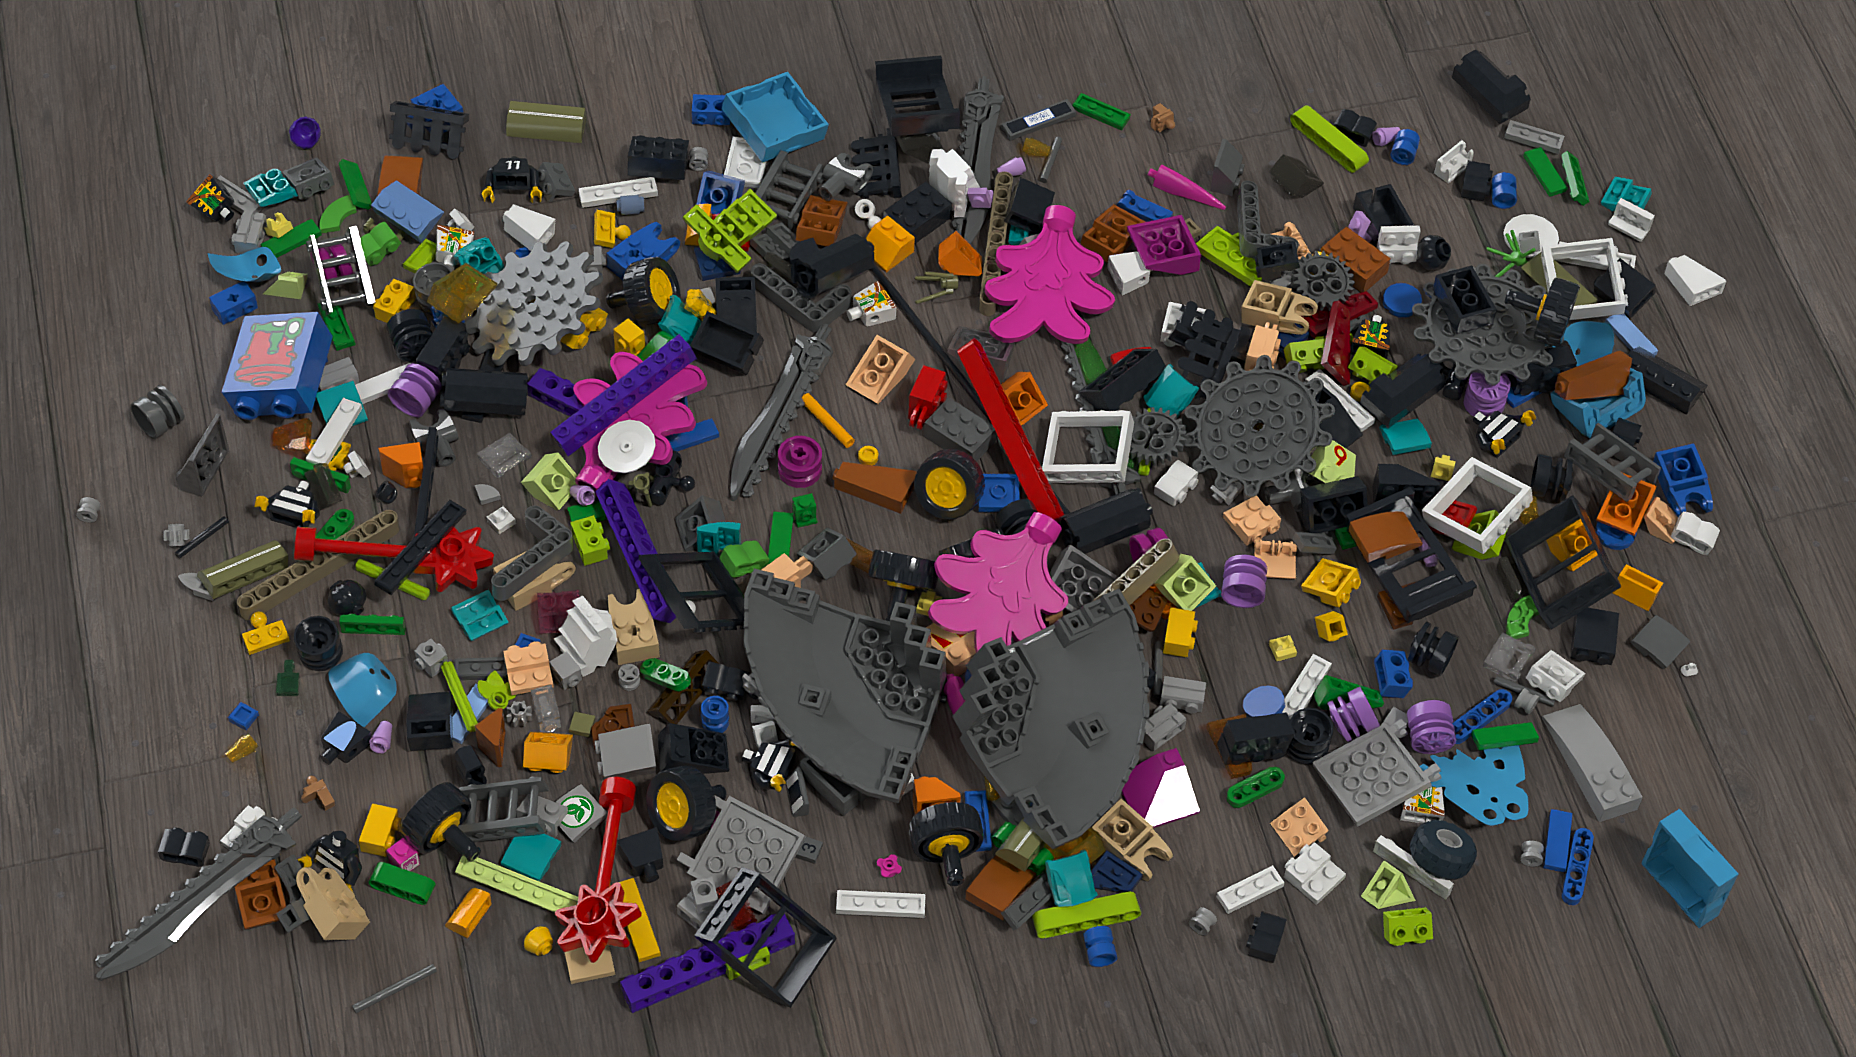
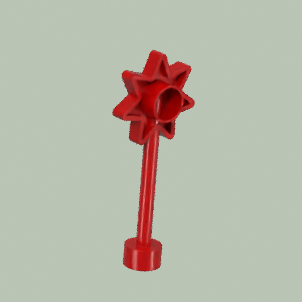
M297 527L294 560L314 561L315 551L396 558L406 546L316 538V528ZM454 527L413 573L434 574L436 590L438 592H443L455 580L469 588L475 589L478 581L476 569L491 566L494 554L478 546L482 532L480 527L460 533Z
M609 777L601 784L599 804L608 813L595 892L587 885H582L579 888L577 905L555 911L559 923L567 927L557 940L561 950L568 952L584 947L591 963L598 960L606 945L628 947L630 941L623 928L642 916V912L636 903L623 902L625 892L619 882H615L610 886L621 813L628 812L633 808L636 792L634 783L623 777Z

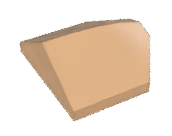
M1656 497L1644 515L1648 531L1651 535L1672 544L1675 540L1671 538V534L1678 517L1665 502Z

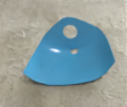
M267 247L253 249L237 256L207 253L210 264L217 272L235 280L262 282L270 280L281 272V266L277 258ZM261 254L267 257V262L263 266L257 264V257Z
M1576 322L1568 326L1564 334V340L1571 346L1577 366L1611 354L1614 347V333L1609 323ZM1577 348L1581 351L1579 355H1575Z
M362 653L351 657L331 668L328 673L329 681L347 713L363 727L396 695L397 687L394 676L375 655L370 653ZM372 668L375 674H371L369 669ZM380 669L384 670L390 679L385 678Z

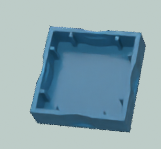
M789 72L768 78L759 84L746 86L727 93L722 106L724 113L762 162L776 158L780 150L789 153L823 140L829 126L817 108L805 97L802 89Z
M1680 809L1659 822L1653 836L1652 845L1647 849L1641 863L1674 898L1680 908L1698 928L1719 915L1738 877V872Z

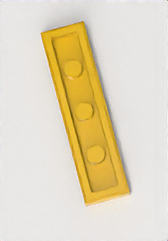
M634 878L619 882L625 892L623 902L636 903L642 912L640 918L627 925L639 962L661 956Z

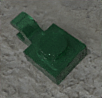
M285 660L284 673H277V696L299 695L300 675L295 673L294 660Z

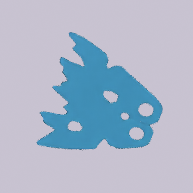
M1519 745L1507 746L1502 749H1484L1485 759L1477 757L1473 760L1458 749H1456L1457 755L1453 756V760L1436 755L1430 756L1440 768L1441 772L1439 774L1442 779L1436 782H1431V785L1436 788L1445 787V797L1477 820L1493 826L1503 823L1505 817L1511 820H1518L1527 816L1528 796L1522 788L1516 786V784L1525 780V768ZM1501 759L1504 762L1505 768H1495L1493 762ZM1425 764L1419 766L1422 771L1429 768ZM1466 785H1473L1478 788L1479 794H1471ZM1491 797H1496L1498 802H1492ZM1510 803L1517 804L1520 807V812H1509L1507 805ZM1492 809L1496 812L1497 817L1495 819H1488L1484 816L1483 811Z

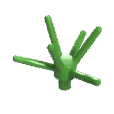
M1510 230L1512 239L1508 233L1505 234L1513 251L1511 255L1490 247L1486 248L1489 252L1503 256V260L1511 261L1495 277L1502 276L1514 265L1523 266L1528 262L1526 257L1536 251L1535 248H1532L1523 254L1520 251L1514 230Z

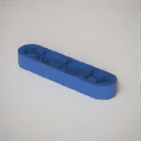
M1504 689L1497 690L1453 722L1455 733L1459 732L1463 727L1461 734H1456L1455 744L1463 743L1471 737L1472 730L1482 729L1505 712L1512 702L1511 693ZM1498 699H1506V701H1501L1496 706ZM1487 707L1490 708L1493 713L1491 715H1486L1482 712L1481 709ZM1472 718L1476 720L1478 724L1476 726H1470L1466 722V720Z
M1586 828L1576 830L1571 843L1562 889V899L1568 905L1578 904L1584 891L1594 839L1592 832ZM1581 836L1585 837V843L1583 847L1580 846ZM1574 854H1582L1585 860L1577 861L1574 858ZM1573 871L1578 872L1582 878L1575 880L1571 877L1570 873ZM1572 886L1576 887L1574 897L1570 896Z

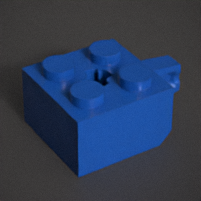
M444 84L411 99L413 104L463 112V107ZM407 123V125L412 130L413 124ZM425 126L429 133H431V127Z

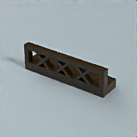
M707 650L695 651L682 668L688 672L691 678L688 689L674 691L666 688L647 712L653 718L661 717L667 724H678L704 691L702 690V684L705 676L706 662L718 663L717 660ZM694 677H700L698 689H693ZM682 692H688V702L686 704H681L680 695ZM670 707H676V717L673 720L666 713Z

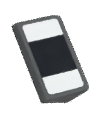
M798 767L786 779V788L793 817L804 816L809 813V801L802 768Z

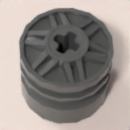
M436 262L425 264L414 274L413 283L420 307L428 314L433 315L430 309L432 307L431 298L451 287L459 296L453 271L448 265Z
M162 385L156 386L154 391H149L147 393L148 398L143 396L130 404L135 420L143 431L153 439L167 432V425L174 427L176 422L183 421L185 417L177 399Z

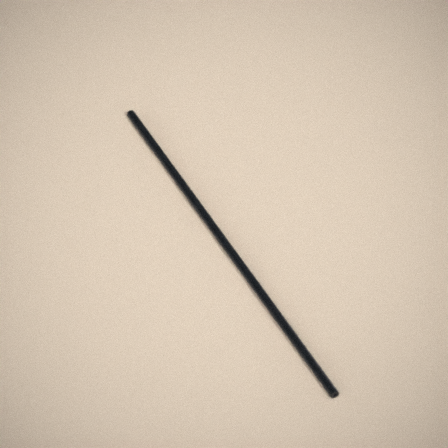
M874 261L873 273L991 423L977 392ZM1054 492V494H1055V496H1056V498H1057V500H1058V502H1059V504H1060V506H1061V508H1062V510H1063V512H1064V515L1070 513V511L1067 509V507L1063 504V502L1059 499V497H1058V496L1056 495V493Z

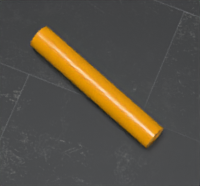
M809 393L802 396V400L805 403L804 406L846 448L854 444L855 439Z

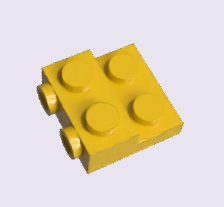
M1322 558L1301 587L1303 592L1320 596L1322 603L1339 608L1342 603L1346 604L1349 601L1351 591L1359 588L1361 579L1357 568Z

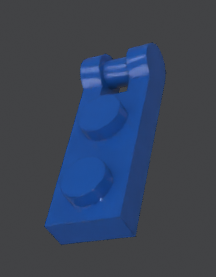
M1127 190L1123 195V199H1120L1117 203V206L1146 222L1173 217L1172 211L1135 195L1131 190Z

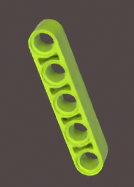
M1305 105L1290 116L1291 123L1295 128L1349 172L1354 173L1369 162V157L1363 149L1311 107Z
M1124 892L1096 898L1074 906H1057L1035 912L1032 915L1037 936L1039 938H1049L1088 930L1096 926H1107L1131 921L1141 916V910L1136 894L1134 892Z

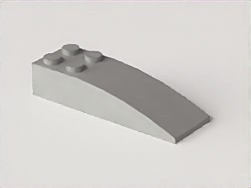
M1581 704L1542 716L1545 725L1599 822L1638 809L1642 800L1640 791L1609 739Z

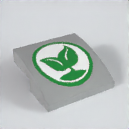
M582 784L556 801V803L568 807L567 815L558 826L573 842H576L590 828L595 829L607 817L608 812Z

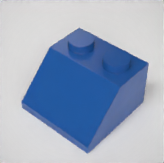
M713 171L703 172L696 204H711V213L720 214L737 198L739 199L742 196L745 180Z

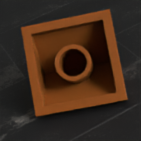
M498 708L475 725L478 748L497 767H502L506 729L503 708Z

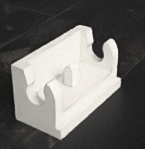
M1461 140L1437 160L1434 174L1449 184L1465 171L1467 161H1472L1473 150L1471 149L1467 153L1465 151L1466 143Z

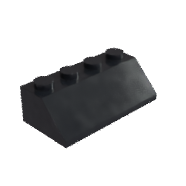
M1640 346L1631 350L1628 355L1632 358L1631 368L1641 372L1643 375L1645 391L1686 415L1708 386Z
M1134 349L1081 389L1079 394L1098 411H1117L1120 409L1119 406L1132 400L1134 394L1146 389L1148 383L1157 380L1166 368V365L1157 349Z

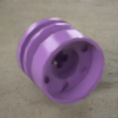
M412 363L406 366L399 379L391 386L388 391V397L396 408L412 417H421L439 394L442 386L438 377L426 367Z
M1473 372L1470 375L1463 402L1469 414L1475 416L1478 412H1481L1488 418L1494 411L1502 413L1510 391L1508 376L1501 374L1500 382L1496 386H1489L1482 374Z
M1236 555L1226 560L1221 592L1223 600L1232 606L1240 608H1252L1264 602L1268 569L1266 563L1260 558L1251 555Z
M1360 686L1348 692L1349 703L1346 704L1340 696L1337 699L1341 707L1337 708L1333 700L1328 702L1330 716L1338 732L1347 742L1352 740L1349 733L1352 729L1356 737H1360L1358 729L1360 725L1367 732L1380 727Z
M1438 700L1419 702L1408 710L1407 720L1411 730V745L1415 751L1423 754H1436L1444 752L1455 745V728L1452 724L1453 716L1449 704Z

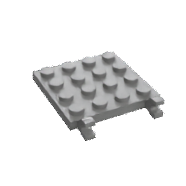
M1402 719L1390 727L1384 723L1380 727L1312 762L1314 769L1357 827L1432 787L1431 782L1442 779L1439 774L1441 770L1436 763L1422 771L1398 738L1408 735L1405 730L1407 726Z
M715 796L716 807L721 809V812L697 856L693 859L681 852L677 861L690 867L687 873L697 879L700 877H713L715 889L723 893L742 867L761 873L779 888L806 836L731 796L728 797L727 801ZM756 887L745 904L765 914L772 900Z

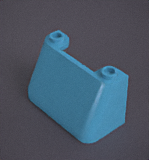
M1630 368L1627 385L1623 388L1624 395L1565 400L1554 391L1550 393L1552 404L1588 438H1591L1597 423L1610 429L1616 425L1618 418L1627 419L1640 411L1646 402L1643 375Z

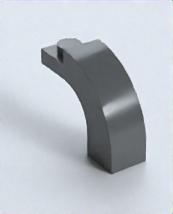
M295 855L289 856L275 866L290 896L289 905L277 913L287 933L311 919L303 906L306 902L297 886V873L302 867ZM305 873L303 876V881L305 884L309 882V876L307 873Z

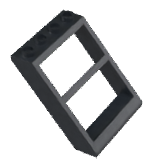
M1574 495L1505 537V541L1540 616L1551 630L1621 588V584L1586 511ZM1581 519L1592 544L1534 579L1523 554ZM1596 550L1605 571L1547 606L1537 585Z
M715 551L639 555L640 562L684 629L693 628V633L706 632V628H709V632L721 631V627H724V630H737V626H740V629H744V595ZM702 563L719 590L679 592L662 565ZM724 597L738 619L698 621L685 599Z
M744 867L739 870L694 935L696 939L770 1000L790 1008L837 939L833 933L761 873ZM757 887L780 906V909L744 962H741L718 942ZM787 912L812 934L774 989L748 966L784 913Z

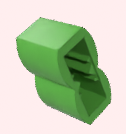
M385 221L360 238L365 260L370 266L380 263L386 254L396 251L401 244V241Z
M745 541L741 545H728L723 549L719 558L731 577H740L747 573H752L753 569L762 570L770 560L758 541Z

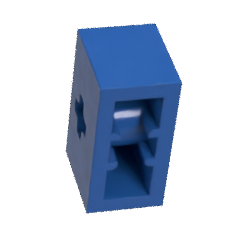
M245 281L209 297L211 308L222 325L232 322L258 308L256 296Z

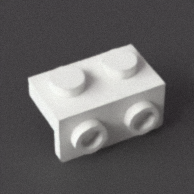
M1621 198L1608 225L1638 241H1642L1650 231L1655 215Z

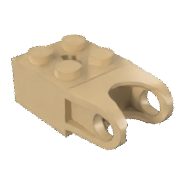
M1254 280L1242 305V323L1265 327L1266 322L1270 323V329L1273 328L1274 324L1278 325L1277 330L1279 332L1305 334L1309 329V323L1301 316L1314 315L1317 312L1318 306L1314 300L1292 292L1291 288ZM1304 304L1310 305L1313 309L1304 307ZM1295 323L1303 325L1304 328L1297 327Z
M522 554L494 567V575ZM572 562L555 564L507 600L514 610L517 611L552 593V589L574 574L576 567Z
M636 589V599L628 605L620 604L613 594L608 595L609 614L617 634V643L614 649L618 665L660 657L653 617L640 589Z
M1122 799L1091 828L1090 838L1105 851H1109L1142 873V879L1145 881H1149L1153 875L1144 861L1145 857L1155 855L1166 861L1173 857L1170 848L1154 831L1153 826Z
M309 867L299 870L296 882L306 902L303 906L323 939H356L370 921L366 916L365 910L356 900L354 893L348 888L339 874L333 868H323L319 874ZM305 873H307L309 876V882L307 884H305L303 881V876ZM326 873L330 874V880L325 879Z

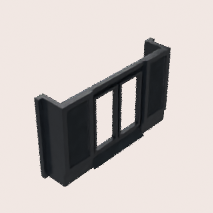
M941 55L875 61L876 85L892 136L960 129L959 108L954 109L943 76ZM934 92L936 98L900 102H892L891 99L892 95ZM938 104L940 110L896 114L894 109Z
M1411 487L1346 515L1348 520L1347 532L1353 539L1349 532L1350 522L1379 513L1404 512L1416 533H1420L1430 547L1390 566L1386 564L1382 557L1367 563L1407 624L1473 596V591L1477 588L1473 580L1468 582L1464 580L1413 504L1414 491ZM1429 556H1436L1444 570L1402 588L1393 575V572Z

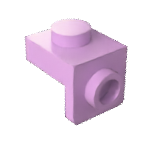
M968 188L967 195L972 208H991L994 195L993 190H988L987 188Z
M1356 211L1348 228L1367 242L1371 241L1372 238L1366 232L1371 221L1362 211Z

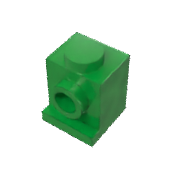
M812 493L793 497L792 512L794 513L797 527L817 524L816 503Z

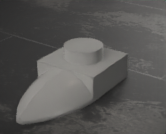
M184 573L178 576L187 588L193 590L194 595L211 601L214 600L197 577L198 573Z

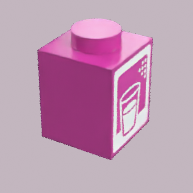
M404 838L387 849L389 863L393 866L412 871L420 865L418 852Z

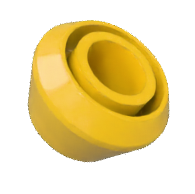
M539 926L531 930L524 939L525 950L536 955H546L549 953L553 943L549 929Z

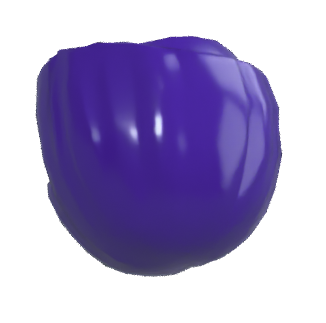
M300 117L292 123L289 129L290 139L298 147L307 149L314 147L321 137L319 123L311 117Z

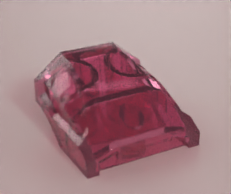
M579 589L575 591H562L560 593H537L540 634L560 633L559 628L563 626L567 618V611L576 607L572 600L580 597Z

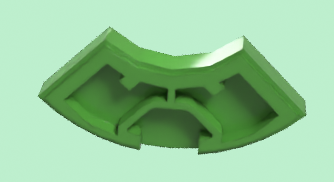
M350 195L337 199L325 209L320 220L321 233L340 231L343 220L349 215L357 213L356 206L353 205Z
M1531 595L1523 597L1515 603L1508 615L1506 633L1509 641L1527 637L1529 635V621L1539 615Z

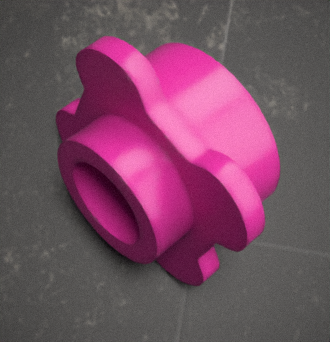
M890 855L888 858H879L877 860V866L880 867L881 875L885 878L893 877L902 870V867L897 863L896 855Z

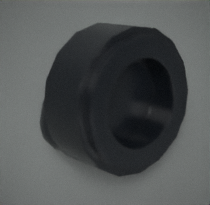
M385 481L378 487L375 496L380 501L390 504L397 497V488L391 482Z

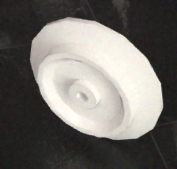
M1522 214L1512 218L1506 224L1503 232L1504 240L1511 249L1505 236L1508 233L1512 239L1510 230H1514L1519 248V233L1538 231L1540 251L1533 252L1527 256L1528 258H1534L1542 251V246L1555 245L1559 241L1558 231L1553 224L1545 218L1533 214Z
M625 420L617 422L609 427L601 436L598 445L599 458L604 466L613 472L628 473L636 471L646 465L653 456L656 447L655 436L651 429L640 421Z

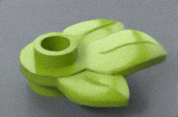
M496 670L487 677L486 681H478L477 687L480 695L487 699L489 706L494 710L498 708L505 709L508 701L516 697V695H511L509 682L504 684Z

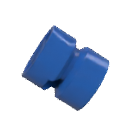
M1409 129L1398 131L1392 147L1391 159L1401 165L1411 164L1415 159L1420 142L1419 135Z
M1498 173L1491 181L1493 190L1492 203L1501 209L1511 208L1517 202L1516 177L1510 173Z
M710 696L702 702L701 720L703 729L721 733L727 730L729 726V706L723 697Z
M1096 926L1084 932L1083 936L1091 966H1108L1118 959L1115 945L1112 944L1111 928Z

